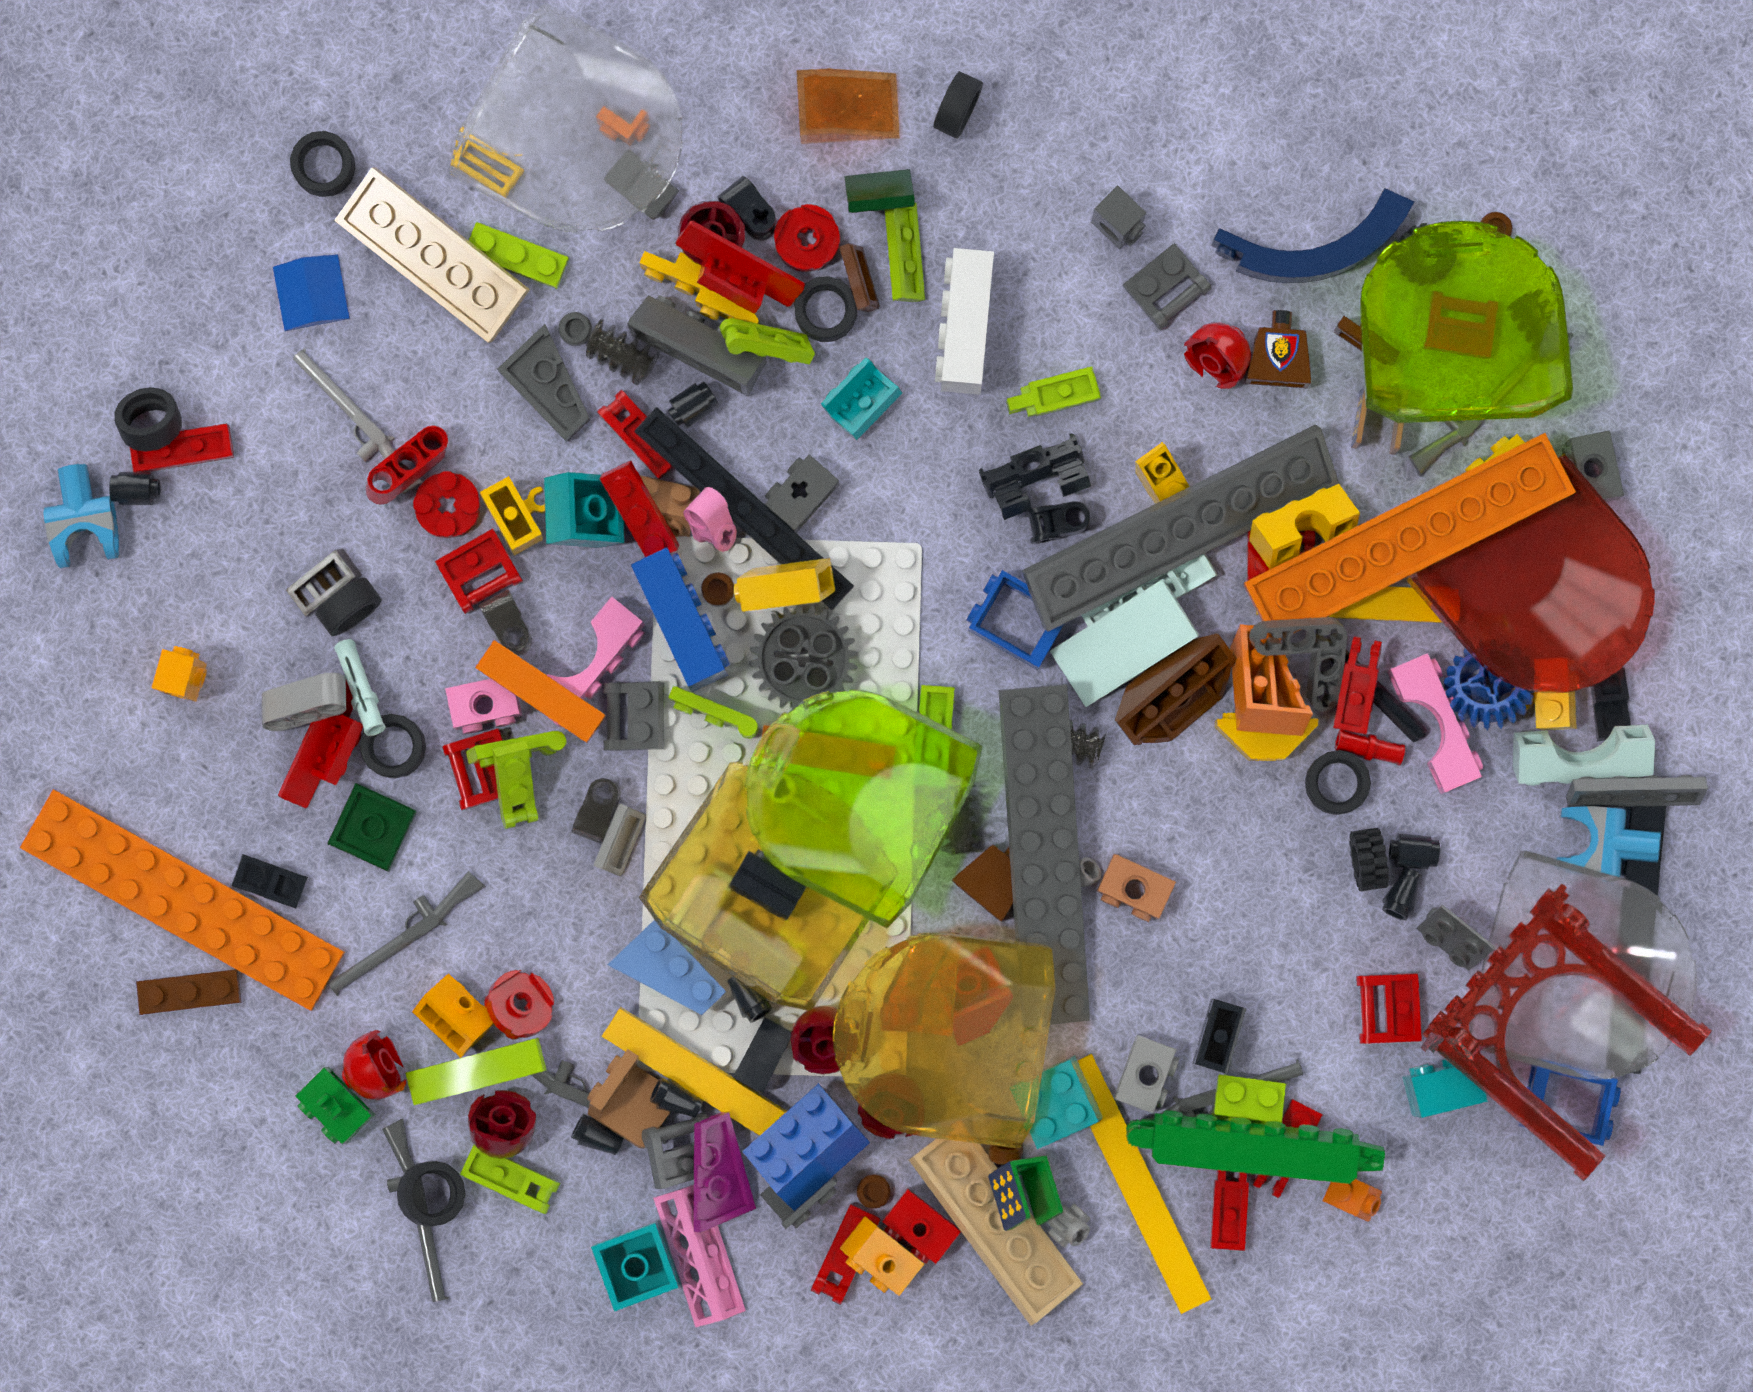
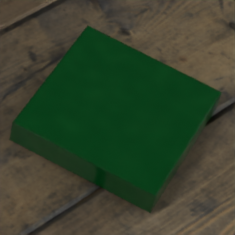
M910 169L844 176L849 213L915 206Z
M355 783L327 844L389 872L417 811Z

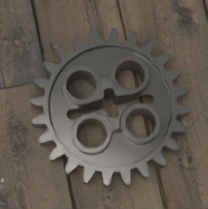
M800 604L796 607V614H791L788 608L784 607V617L782 619L774 613L771 614L774 622L772 626L762 622L761 626L766 632L764 636L754 634V639L760 643V647H750V652L758 655V659L749 661V665L759 667L760 670L752 675L753 680H764L758 688L759 691L762 692L770 689L768 701L771 702L777 697L781 698L779 704L781 709L790 702L792 703L793 713L797 712L800 705H804L808 714L811 712L812 704L816 703L822 711L824 710L823 700L828 699L831 703L835 704L834 693L836 691L843 695L846 694L842 683H853L854 681L847 674V671H855L858 668L857 665L849 662V659L858 656L857 651L848 650V647L855 643V639H844V635L848 632L849 627L844 626L839 629L836 627L840 619L839 616L832 618L830 621L827 620L828 609L826 608L820 615H816L815 607L812 604L808 613H803ZM787 631H794L800 637L799 643L793 648H786L781 644V637ZM817 638H829L833 643L832 649L825 654L815 651L813 645ZM806 650L810 658L831 660L833 665L825 666L814 662H806L805 667H800L798 660L778 658L774 656V653L779 651L801 656L802 651ZM788 664L794 669V674L790 680L780 681L775 677V670L779 665ZM816 669L824 671L827 675L826 682L820 687H814L808 682L809 674Z

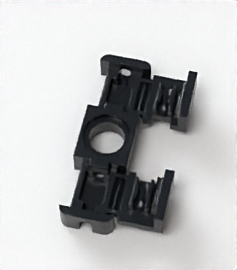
M1069 434L1070 439L1058 445L1045 449L1039 445L1010 456L1011 462L1001 467L985 472L982 468L979 469L984 489L989 498L993 499L995 497L1004 520L1032 510L1027 493L1022 494L1020 489L1051 477L1053 474L1060 477L1057 481L1063 497L1091 487L1088 473L1083 465L1085 460L1082 448L1074 434ZM1028 463H1040L1035 469H1023Z

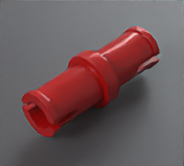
M1339 730L1335 740L1334 748L1336 751L1341 750L1363 756V760L1371 761L1373 758L1400 766L1405 755L1404 744L1400 745L1380 740L1373 734H1369L1367 737Z

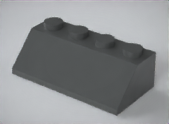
M649 295L646 297L627 323L631 336L749 396L767 363L766 357H761L748 351L732 354L727 349L726 339L721 334L720 326H717L714 330L704 325L705 319L691 311H687L686 315L674 309L675 303L663 296L658 295L657 299Z

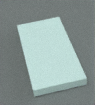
M1164 579L1053 648L1050 650V653L1085 707L1192 641L1199 634Z

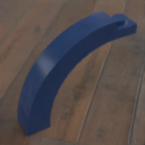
M1384 188L1372 211L1356 228L1336 241L1313 249L1295 251L1271 249L1249 242L1221 228L1218 229L1211 246L1216 248L1215 253L1222 258L1231 261L1235 257L1241 259L1236 272L1251 278L1285 284L1320 281L1349 271L1378 252L1396 233L1415 201Z

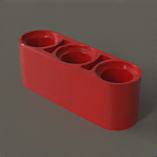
M435 425L423 428L369 472L365 490L368 499L378 505L391 502L441 462L445 457L448 444V435L445 430ZM428 440L436 441L439 443L440 448L430 450L425 447L424 442ZM408 460L414 463L415 468L405 470L398 463ZM377 480H383L390 485V488L378 490L374 487L373 483Z

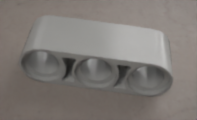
M339 673L319 674L262 693V727L269 731L289 730L339 715L346 711V678Z

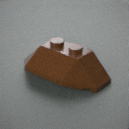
M1217 633L1193 639L1147 668L1126 686L1115 722L1133 745L1171 742L1222 699L1230 677L1231 667H1234L1236 657Z

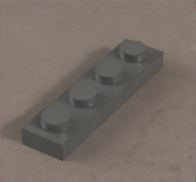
M1656 775L1645 778L1616 776L1611 779L1581 777L1573 779L1566 794V801L1568 807L1700 805L1708 790L1706 777H1693L1692 775H1681L1675 778H1661Z

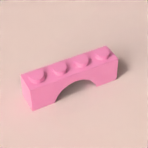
M613 597L607 601L591 621L597 636V651L592 663L584 671L571 677H557L547 674V676L581 699L587 697L591 700L603 685L599 682L606 671L612 674L624 659L620 654L628 645L632 648L635 647L645 634L641 630L645 625L644 622Z
M1427 653L1388 670L1387 673L1400 702H1412L1424 706L1431 711L1439 723L1441 730L1440 745L1434 757L1427 764L1440 794L1482 777L1479 771L1483 769L1481 759L1476 751L1471 752L1466 739L1470 738L1467 727L1461 720L1457 721L1453 709L1450 707V703L1454 698H1447L1446 690L1443 689L1439 680L1443 675L1435 658L1430 659Z

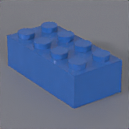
M664 548L630 564L690 691H697L728 676L725 668L730 666L729 660L721 644L714 646L711 637L715 636L716 633L707 614L705 613L700 616L696 609L702 603L692 583L685 585L682 577L688 574L678 553L671 555L668 548Z

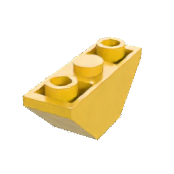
M1163 442L1135 461V473L1155 504L1190 487Z
M1222 713V719H1216L1214 725L1215 729L1248 761H1282L1318 726V718L1310 719L1303 736L1237 731L1235 713Z

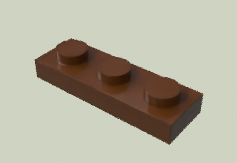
M237 969L136 981L139 1015L242 1003Z

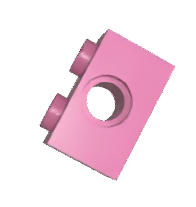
M492 679L445 688L453 728L456 730L462 729L463 734L482 731V724L495 722L496 727L512 725L516 723L515 717L522 716L519 698ZM482 697H490L493 701L492 710L488 714H479L476 709L478 700Z

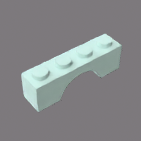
M1648 724L1614 726L1609 737L1598 747L1584 752H1571L1557 746L1547 730L1514 732L1513 770L1519 784L1532 786L1539 785L1542 782L1568 784L1572 783L1573 779L1581 777L1609 779L1616 776H1625L1627 778L1651 776L1654 772L1655 739Z

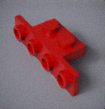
M690 221L676 239V246L703 260L697 283L753 314L761 307L764 294L786 307H790L804 290V282L694 221Z
M347 680L346 711L339 715L310 723L278 793L280 798L307 808L321 779L337 786L339 779L345 774L348 759L354 747L358 745L363 729L362 723L349 718L353 710L351 704L353 697Z

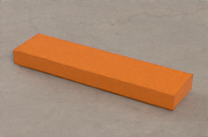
M495 640L475 667L586 743L589 742L606 717L604 713Z

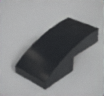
M1625 667L1591 670L1590 672L1597 742L1605 741L1611 734L1614 726L1631 725L1627 705L1629 692Z
M242 854L231 886L296 909L308 877Z

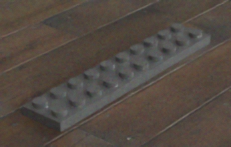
M1315 424L1022 570L1043 628L1048 632L1250 531L1252 520H1255L1263 513H1271L1283 508L1291 501H1299L1309 497L1319 489H1328L1339 484L1322 429Z
M1066 684L998 690L1021 1025L1026 1028L1090 1021L1068 688Z

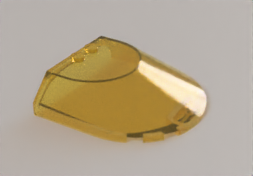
M935 932L906 937L907 940L889 948L886 946L864 963L866 966L860 971L854 981L848 983L838 1005L834 1021L833 1045L835 1059L845 1086L852 1097L872 1117L884 1125L906 1134L1020 1148L1035 1121L1056 991L1052 948L1042 944Z

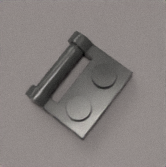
M1175 243L1123 284L1125 290L1159 330L1165 328L1169 324L1168 320L1200 294L1205 295L1212 290L1207 279L1198 272ZM1188 277L1193 284L1161 310L1156 309L1153 303L1184 278Z
M659 681L604 683L603 694H607V740H603L604 751L664 749V683ZM620 694H628V740H620Z
M698 1113L695 1118L691 1117L690 1120L659 1129L650 1127L642 1131V1140L648 1150L655 1189H665L694 1180V1142L663 1151L662 1141L693 1133L694 1123L708 1118L706 1113Z

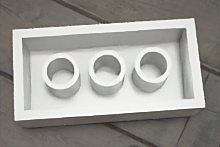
M954 248L953 258L946 257L944 284H950V291L943 290L941 317H947V324L940 323L938 349L944 350V357L937 356L935 382H941V391L981 394L993 251Z

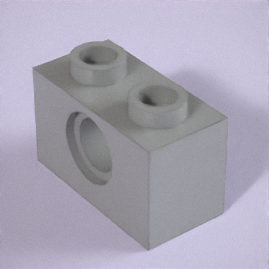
M1136 1035L1114 1099L1153 1114L1156 1107L1161 1109L1168 1092L1167 1089L1163 1088L1167 1075L1173 1077L1179 1062V1058L1174 1056L1176 1049ZM1147 1065L1154 1067L1157 1072L1155 1082L1150 1085H1144L1139 1080L1140 1069Z

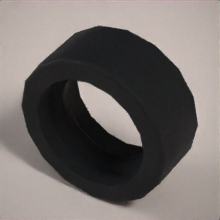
M958 71L940 104L933 128L958 139L976 106L983 82Z
M327 131L311 132L302 137L293 147L290 157L291 172L298 184L309 194L319 197L334 196L345 190L351 183L356 170L355 158L347 143L337 134ZM326 145L333 147L342 158L340 174L334 180L327 183H318L311 180L304 171L306 155L317 146Z
M830 276L816 277L806 282L804 290L794 302L795 319L799 328L810 339L819 342H833L846 336L853 328L857 317V306L851 288L842 280ZM829 290L837 293L842 298L845 304V314L838 325L823 329L810 322L806 314V306L813 294Z
M143 388L127 394L118 403L114 412V421L125 445L138 451H153L169 445L178 436L182 428V417L174 398L170 393L159 388ZM158 410L166 412L165 417L158 424L151 427L139 429L130 426L137 416L147 411Z
M359 578L331 595L317 609L315 615L331 636H337L353 628L373 613L380 605L382 599L367 578Z
M396 714L382 715L381 718L386 728L394 726L408 732L413 744L412 753L407 761L401 765H385L378 760L374 753L373 745L377 735L367 736L363 731L360 741L362 759L369 769L380 776L393 779L406 777L417 770L424 760L426 751L424 734L416 723L405 716Z
M1341 750L1327 752L1315 759L1308 768L1305 778L1306 793L1312 804L1322 812L1333 815L1349 813L1361 806L1369 794L1371 785L1369 770L1364 762L1353 753ZM1329 764H1345L1356 775L1358 783L1356 792L1345 802L1336 803L1329 801L1323 797L1319 790V774Z
M438 1161L418 1163L409 1168L400 1179L397 1189L398 1205L404 1216L413 1223L423 1226L443 1225L454 1219L463 1208L466 1196L464 1182L458 1171L449 1164ZM433 1173L440 1175L446 1180L450 1188L448 1204L443 1210L435 1214L422 1212L413 1202L412 1190L414 1184L425 1174Z

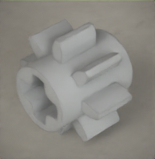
M1073 1204L1070 1209L1066 1205H1062L1063 1213L1048 1221L1052 1227L1048 1234L1064 1248L1068 1243L1072 1246H1077L1087 1238L1090 1232V1227L1086 1224L1090 1217L1076 1204Z

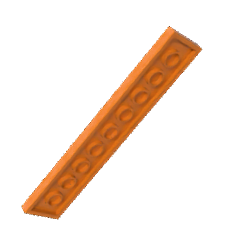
M1543 433L1244 582L1243 585L1262 621L1328 617L1573 495L1576 491L1546 433Z
M54 789L20 846L22 850L310 1011L314 1009L345 954V951Z

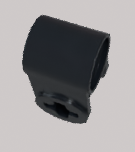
M740 177L717 196L719 202L727 204L735 210L745 226V231L751 238L757 241H764L774 234L776 227L775 212L747 177ZM755 218L761 221L766 218L767 225L764 226L762 223L755 225Z
M1078 501L1039 506L1025 512V516L1029 517L1033 536L1030 538L1031 544L1055 541L1062 537L1083 533L1090 523L1088 508ZM1072 510L1082 512L1085 517L1084 522L1079 526L1069 525L1065 519L1067 513ZM1040 518L1043 519L1045 531L1041 529Z

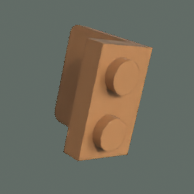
M627 1049L622 1057L616 1055L606 1070L610 1075L603 1085L597 1082L589 1093L587 1100L591 1102L588 1115L638 1148L644 1149L646 1147L642 1140V1131L650 1127L659 1129L670 1112L656 1109V1105L650 1102L651 1094L658 1079L637 1066L639 1056Z

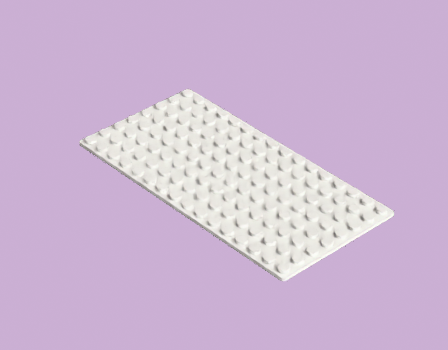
M693 536L675 537L680 546L677 551L670 554L678 553L688 574L682 577L685 585L692 583L702 603L696 609L700 616L705 613L707 614L716 633L715 636L711 637L714 646L721 644L730 666L725 668L728 676L691 692L653 614L651 682L659 681L664 683V749L648 750L642 931L656 918L668 929L710 863L733 877L748 851L755 854L757 849L772 856L775 859L773 865L784 871L788 866L804 875L802 882L807 884V887L787 921L782 920L732 891L692 953L696 960L727 992L703 1015H700L640 983L639 1018L724 1072L735 1073L764 1017L792 1031L794 1023L805 1011L817 1006H832L848 1014L857 1029L859 1050L853 1062L851 1063L850 1059L842 1065L843 1069L836 1073L824 1075L810 1073L804 1069L803 1064L793 1059L790 1040L773 1074L873 1078L884 1072L906 1074L922 547L918 543L804 540L824 559L830 558L831 565L854 585V588L833 611L822 602L800 604L803 613H808L812 604L815 607L816 615H820L825 608L828 609L827 620L829 621L839 616L840 619L836 627L838 629L844 626L849 627L848 632L844 635V639H855V643L849 646L848 650L858 652L857 657L849 659L850 663L858 666L857 670L847 671V674L854 679L853 683H842L846 694L843 695L836 691L834 693L835 704L825 699L823 700L824 710L821 711L817 704L814 703L811 706V712L807 714L804 705H800L797 712L793 713L792 703L790 702L781 709L779 707L781 698L777 697L771 702L768 701L771 690L767 689L760 692L758 688L764 680H753L752 677L755 672L760 670L759 667L749 665V661L758 659V655L750 652V647H760V643L754 639V634L764 636L766 633L761 626L762 622L772 626L774 622L771 614L774 613L782 619L784 617V607H787L791 614H796L797 605L742 612L741 603L736 602L735 596L727 605L715 607L705 601L701 592L703 580L711 573H724L735 584L738 577L752 568L780 564L751 538H736L732 547L722 552L717 550L712 543L707 541L701 543L696 541ZM787 631L781 637V644L786 648H793L799 643L800 637L794 631ZM819 637L815 640L813 646L815 651L825 654L832 649L833 643L827 637ZM806 650L802 651L801 656L779 651L774 653V656L778 658L798 660L800 667H805L806 662H814L825 666L833 665L831 660L810 658ZM781 664L775 670V677L780 681L790 680L794 674V669L788 664ZM820 669L811 671L808 676V682L814 687L824 685L827 680L826 673ZM673 685L752 717L758 724V734L754 738L746 739L741 736L738 728L724 723L723 728L704 721L705 714L694 710L692 715H688L674 709L675 702L670 701L668 698ZM767 725L896 746L892 778L889 780L759 759L763 726ZM776 774L787 775L795 783V796L787 804H775L766 794V784ZM779 780L780 784L774 782L771 789L775 791L774 797L783 799L782 795L784 794L787 797L790 790L786 787L787 782L785 780ZM732 913L810 978L788 1005L783 1003L710 940ZM740 971H744L771 999L769 1003L772 1006V1010L753 1023H750L747 1018H742L730 986L727 983L728 979ZM638 1060L637 1066L646 1071H655Z

